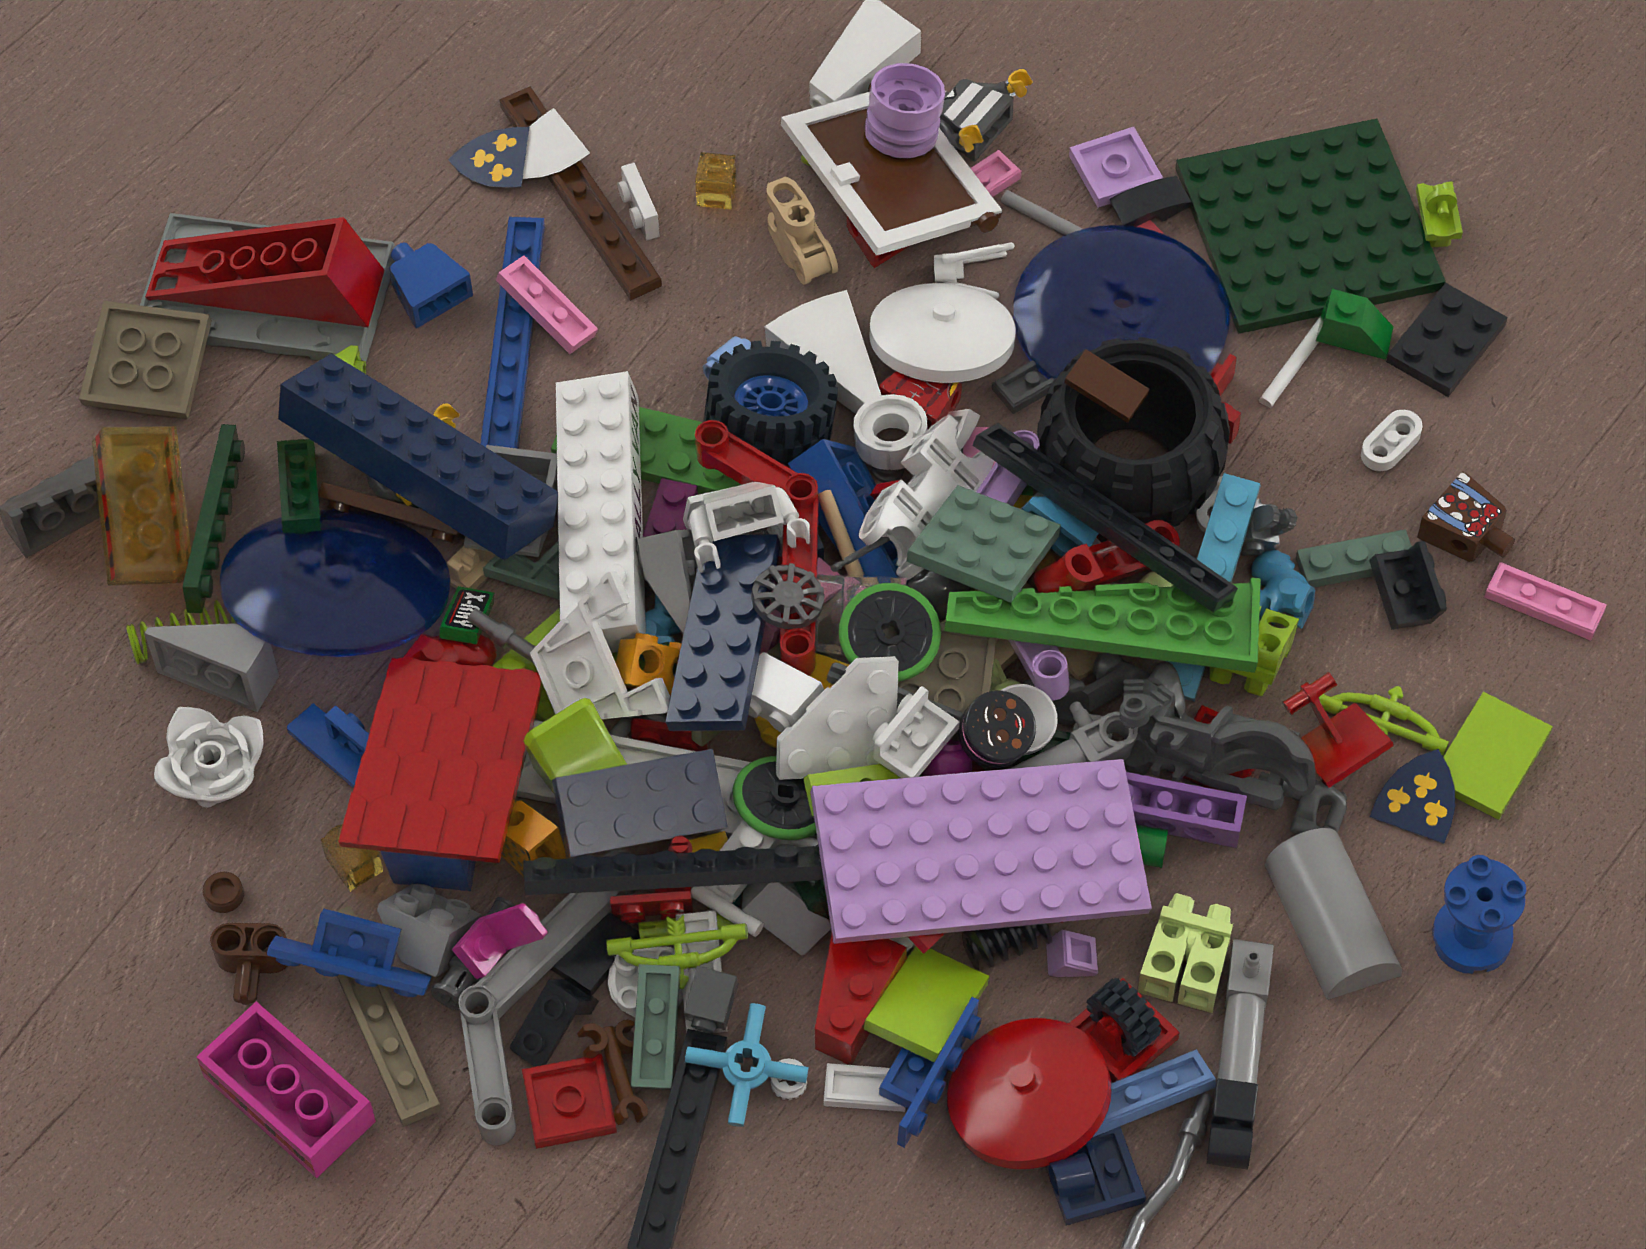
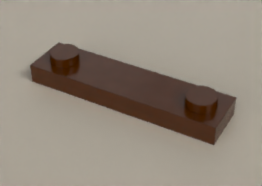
M325 482L321 483L318 496L329 502L327 506L329 509L349 514L350 508L432 530L431 537L453 543L454 537L465 540L466 536L424 510Z

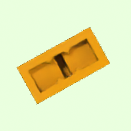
M636 633L633 639H621L616 665L626 689L633 690L655 678H663L671 697L675 678L673 675L674 663L678 664L682 643L669 642V646L658 644V637L643 633ZM641 654L645 658V667L643 670L639 666V657Z

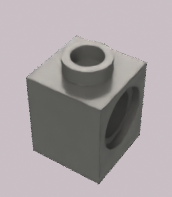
M697 966L684 1010L686 1020L692 1021V1028L707 1033H714L716 1028L726 1030L739 985L737 976Z

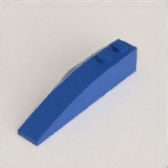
M822 439L788 464L793 471L809 474L814 477L818 485V494L825 490L832 491L856 552L866 546L859 538V531L866 513L875 502V499L870 494L875 488L876 483L864 461L859 456L856 447ZM819 502L818 525L822 526L838 550ZM888 541L858 559L869 587L882 583H896L906 586L909 581H903L896 574L898 569L896 565L898 552L892 541Z

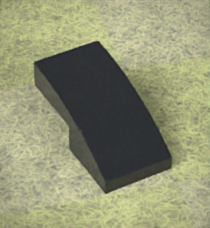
M1177 176L1144 183L1110 198V202L1127 232L1156 216L1163 222L1193 206Z

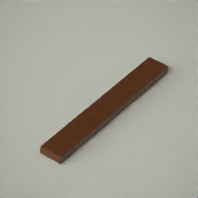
M531 86L500 99V107L513 127H529L548 112ZM581 160L561 172L547 176L630 301L662 286L660 276Z

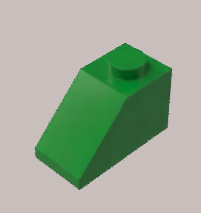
M1331 289L1322 310L1316 341L1386 360L1394 326L1368 298Z

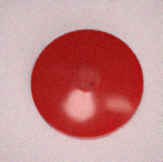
M1021 1019L1003 1024L989 1031L965 1051L960 1064L955 1072L952 1073L947 1092L948 1112L959 1138L977 1157L1003 1168H1040L1069 1157L1082 1148L1095 1135L1109 1109L1112 1093L1111 1078L1100 1049L1080 1029L1054 1019Z

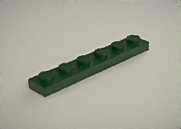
M221 424L182 586L187 613H203L206 598L212 597L213 577L211 574L212 570H218L220 552L218 544L225 541L226 522L224 519L225 515L230 516L232 512L231 489H236L238 486L239 473L237 463L243 462L245 454L244 441L238 440L236 425Z

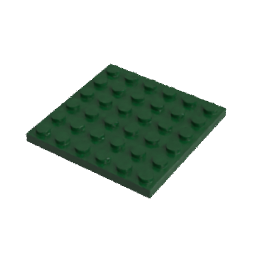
M1377 118L1176 160V172L1193 204L1190 209L1238 334L1320 317L1331 289L1366 297L1373 305L1438 292L1446 283L1430 242L1425 239L1422 223Z

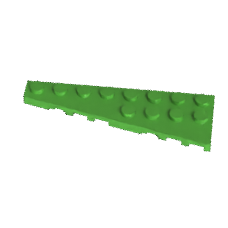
M1250 578L1249 583L1233 584L1238 588L1234 598L1214 613L1174 585L1171 587H1158L1157 585H1150V583L1095 585V589L1091 591H1072L1071 586L1059 587V592L1035 593L1034 588L1021 589V592L1017 594L1012 602L982 591L949 592L944 631L1255 673L1258 663L1261 579Z

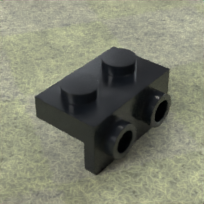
M1425 541L1416 542L1407 550L1375 554L1369 559L1391 630L1431 624L1447 610L1445 592L1439 585L1434 570V559L1428 552Z

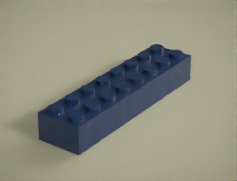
M329 354L280 384L278 420L504 561L554 527L558 497L557 490L334 354Z

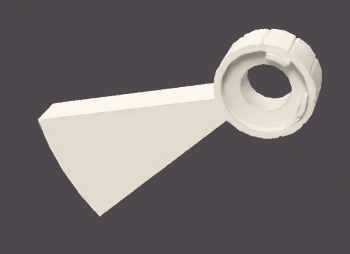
M847 290L802 304L764 326L766 346L770 347L771 341H781L780 348L789 349L790 344L800 346V354L805 355L810 351L817 355L816 364L824 361L829 366V374H834L837 380V400L856 414L853 425L856 450L861 459L878 469L898 470L905 468L901 461L916 439L928 429L927 416L924 409L911 398L894 394L881 395ZM887 428H898L907 433L900 440L893 442L884 441L876 437L877 433Z

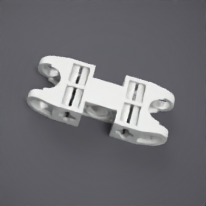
M950 414L937 421L916 439L901 461V464L913 475L908 485L901 479L882 490L866 513L859 531V538L867 546L872 545L881 537L890 538L898 552L896 563L898 569L896 574L903 581L911 579L924 569L906 562L908 549L956 486L959 485L977 492L994 463V460L981 451L972 458L967 457L960 451L956 442L958 432L956 426L958 422Z

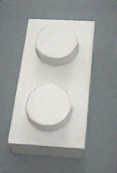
M635 163L621 166L622 181L618 182V190L624 203L629 202L631 205L629 213L634 228H641L646 241L660 237L658 214Z

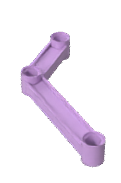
M1028 430L1014 432L1015 435L1040 451L1039 438L1035 433ZM996 462L977 490V493L1014 506L1027 483ZM1009 640L1035 687L1045 692L1052 701L1061 699L1067 694L1070 686L1068 663L1066 657L1058 650L1057 646Z

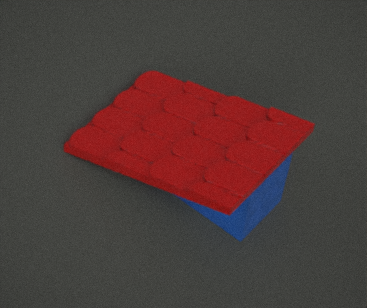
M411 657L392 658L388 665L380 700L377 702L354 789L350 795L338 841L340 847L380 851L392 882L395 884H425L432 888L471 892L476 861L500 863L527 754L523 740L526 734L533 729L543 690V683L538 672L528 669H500L489 665H460L450 661H421Z

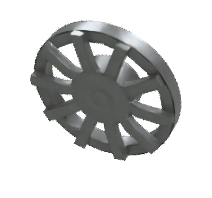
M789 563V565H772L756 577L751 592V600L757 614L767 623L783 629L803 628L813 623L819 617L824 605V588L811 571L808 572L796 567L793 563ZM780 574H788L787 581H783ZM773 576L777 582V585L766 579ZM794 576L801 578L797 583L793 582ZM809 583L812 588L802 589V586ZM762 585L773 592L758 593V589ZM816 594L817 602L804 598V596ZM771 599L772 604L765 609L760 600ZM802 604L812 607L814 610L807 615L802 608ZM776 609L783 613V618L774 616L771 613ZM797 612L801 617L800 619H789V614Z

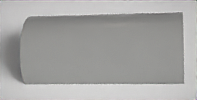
M1319 828L1300 833L1278 845L1268 855L1265 867L1327 1000L1402 975V967L1337 831L1330 828Z

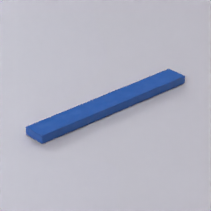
M509 217L502 270L522 256H525L540 270L545 230L544 218ZM501 285L480 444L484 447L486 445L519 449L534 318Z

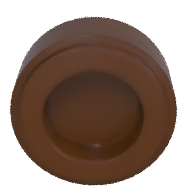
M218 872L211 875L205 881L203 896L211 910L218 913H228L240 906L244 898V890L240 879L235 874Z

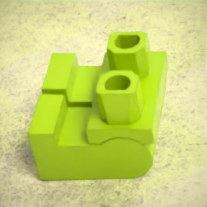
M1266 608L1259 622L1258 663L1255 673L1210 667V680L1224 685L1230 683L1233 673L1245 676L1247 679L1244 689L1248 693L1263 696L1268 685H1272L1284 657L1287 658L1291 651L1299 619ZM1268 623H1279L1285 626L1286 628H1276Z

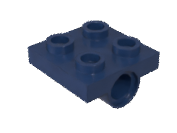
M1120 1126L1092 1137L1074 1154L1045 1166L1066 1226L1138 1206L1146 1200Z

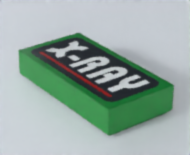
M458 586L440 625L439 638L477 644L483 630L467 621L474 608L489 616L494 605L495 592Z

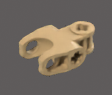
M788 177L768 183L766 188L767 201L773 211L768 215V230L784 262L788 267L794 269L799 281L803 285L810 283L811 279L820 275L838 272L835 253L828 240L824 238L815 222L814 209L798 184ZM785 189L791 191L794 194V198L787 203H780L774 194L779 190Z

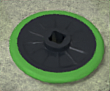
M882 583L862 590L847 604L840 619L839 640L842 650L850 663L856 658L895 656L899 661V682L918 675L930 665L940 646L941 626L934 607L921 593L902 584ZM889 626H893L897 633L891 639L886 638L883 632Z
M776 756L755 760L740 771L733 785V801L739 815L749 826L763 835L780 840H800L817 834L815 819L811 815L804 779L779 780L776 775Z

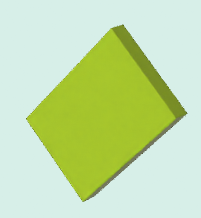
M1483 692L1443 757L1451 772L1455 787V798L1500 820L1550 736L1553 726Z
M915 946L866 1018L864 1030L935 1062L971 997L979 999L988 985L990 976L932 949L923 954Z

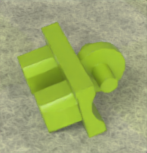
M1445 182L1435 186L1424 183L1417 184L1416 194L1426 241H1429L1433 248L1448 247L1451 245L1452 239H1462L1463 230L1453 182Z

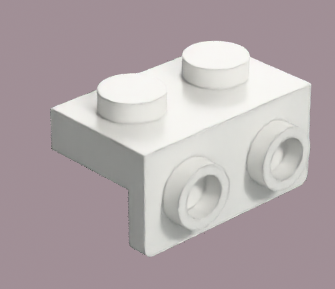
M923 686L914 695L909 693L903 698L896 710L897 715L890 724L887 722L881 724L872 739L874 742L873 759L900 778L919 777L959 729L960 721L928 700V690Z

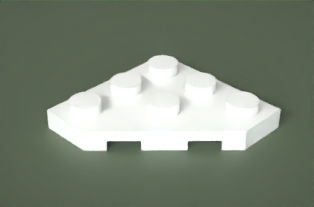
M895 656L856 658L845 669L846 673L831 688L827 687L806 708L807 712L791 728L788 726L777 737L776 775L779 780L803 779L808 774L880 764L873 759L874 742L872 739L881 724L884 722L890 724L897 715L899 661Z

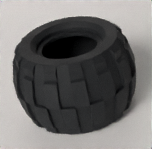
M1138 337V340L1122 341L1120 338L1102 341L1101 346L1090 352L1150 389L1147 397L1127 423L1064 383L1066 376L1085 351L1084 349L1072 358L1064 371L1060 372L1057 379H1054L1041 405V415L1037 428L1040 452L1143 523L1163 520L1173 527L1179 526L1180 522L1185 521L1188 514H1194L1210 497L1217 486L1218 478L1225 468L1230 431L1225 404L1221 403L1218 386L1204 366H1196L1193 359L1190 358L1191 354L1177 346L1170 348L1157 343V339ZM1133 429L1149 433L1158 438L1169 452L1150 459L1134 460L1109 454L1094 444L1104 435L1113 431Z

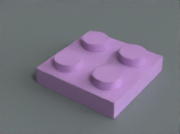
M1134 127L1070 147L1069 157L1098 208L1111 204L1110 198L1124 191L1163 178Z

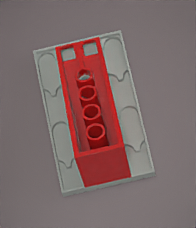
M170 213L140 305L209 314L212 322L206 345L260 349L265 353L309 356L311 360H321L331 353L335 355L350 345H356L359 348L361 361L367 362L369 348H371L378 324L377 320L380 317L386 296L385 292L388 289L391 278L389 267L395 262L391 258V252L396 245L390 241L360 238L344 217L267 226Z

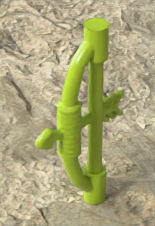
M1395 686L1388 691V694L1391 695L1390 699L1377 694L1368 695L1352 692L1340 693L1331 697L1323 694L1319 697L1325 711L1334 715L1348 707L1343 705V702L1367 704L1371 709L1383 713L1381 719L1370 714L1367 715L1386 735H1388V732L1422 744L1424 749L1430 751L1439 749L1440 753L1443 756L1445 755L1449 741L1441 739L1437 730L1429 721L1412 711L1409 706L1397 702L1398 698H1403L1400 686ZM1390 715L1403 721L1408 719L1427 732L1426 736L1388 722Z
M684 915L677 921L666 917L668 936L632 940V937L607 940V952L609 956L619 955L627 963L639 967V964L680 966V989H684L689 981V977L684 976V969L697 968V966L725 955L738 940L748 939V928L746 923L725 925L717 930L685 933ZM718 939H723L724 942L722 945L701 954L698 952L682 954V944ZM674 945L675 955L659 956L658 959L632 954L636 949Z

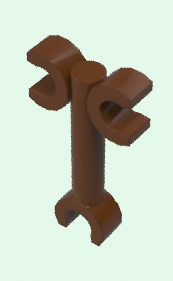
M629 1019L622 1020L615 1027L606 1026L602 1028L598 1024L588 1023L577 1033L578 1038L589 1037L595 1043L589 1045L583 1051L584 1057L595 1058L604 1050L619 1100L613 1112L615 1122L618 1125H623L629 1118L627 1109L634 1113L637 1123H641L648 1116V1108L645 1102L633 1094L622 1054L633 1052L634 1040H627L623 1036V1033L629 1032L635 1026L634 1021Z

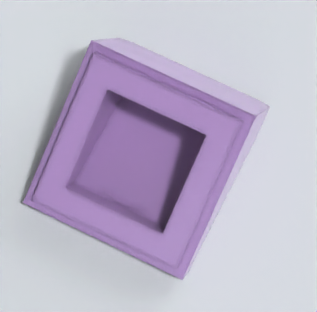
M1062 929L1052 936V943H1046L1049 976L1078 977L1095 976L1098 974L1095 937Z

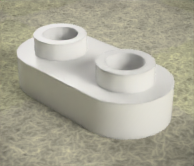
M1396 410L1389 414L1364 440L1361 451L1363 463L1375 471H1387L1393 468L1418 443L1422 432V421L1419 416L1409 410ZM1403 431L1407 435H1400L1398 432ZM1375 454H1381V455H1383L1384 457H1379V456H1376Z

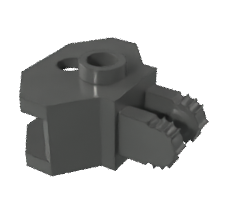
M1257 499L1240 555L1253 556L1262 554L1265 551L1276 550V544H1279V535L1291 531L1296 526L1298 517L1295 510L1289 508L1278 509L1276 505L1261 504V500Z

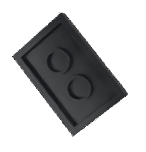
M1445 283L1390 350L1386 362L1449 397L1506 326L1508 317Z

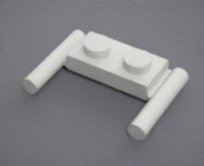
M743 820L720 851L736 850L740 847H752L755 849L776 848L781 840L761 834ZM812 836L800 840H788L798 847L818 845V840ZM748 884L700 886L691 889L694 899L713 911L716 910V913L734 924L746 923L748 933L754 937L758 936L762 931L764 923L732 904Z

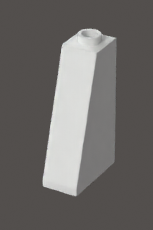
M865 0L809 82L810 105L812 108L867 93L871 81L879 70L885 66L912 61L921 53V30L880 0Z

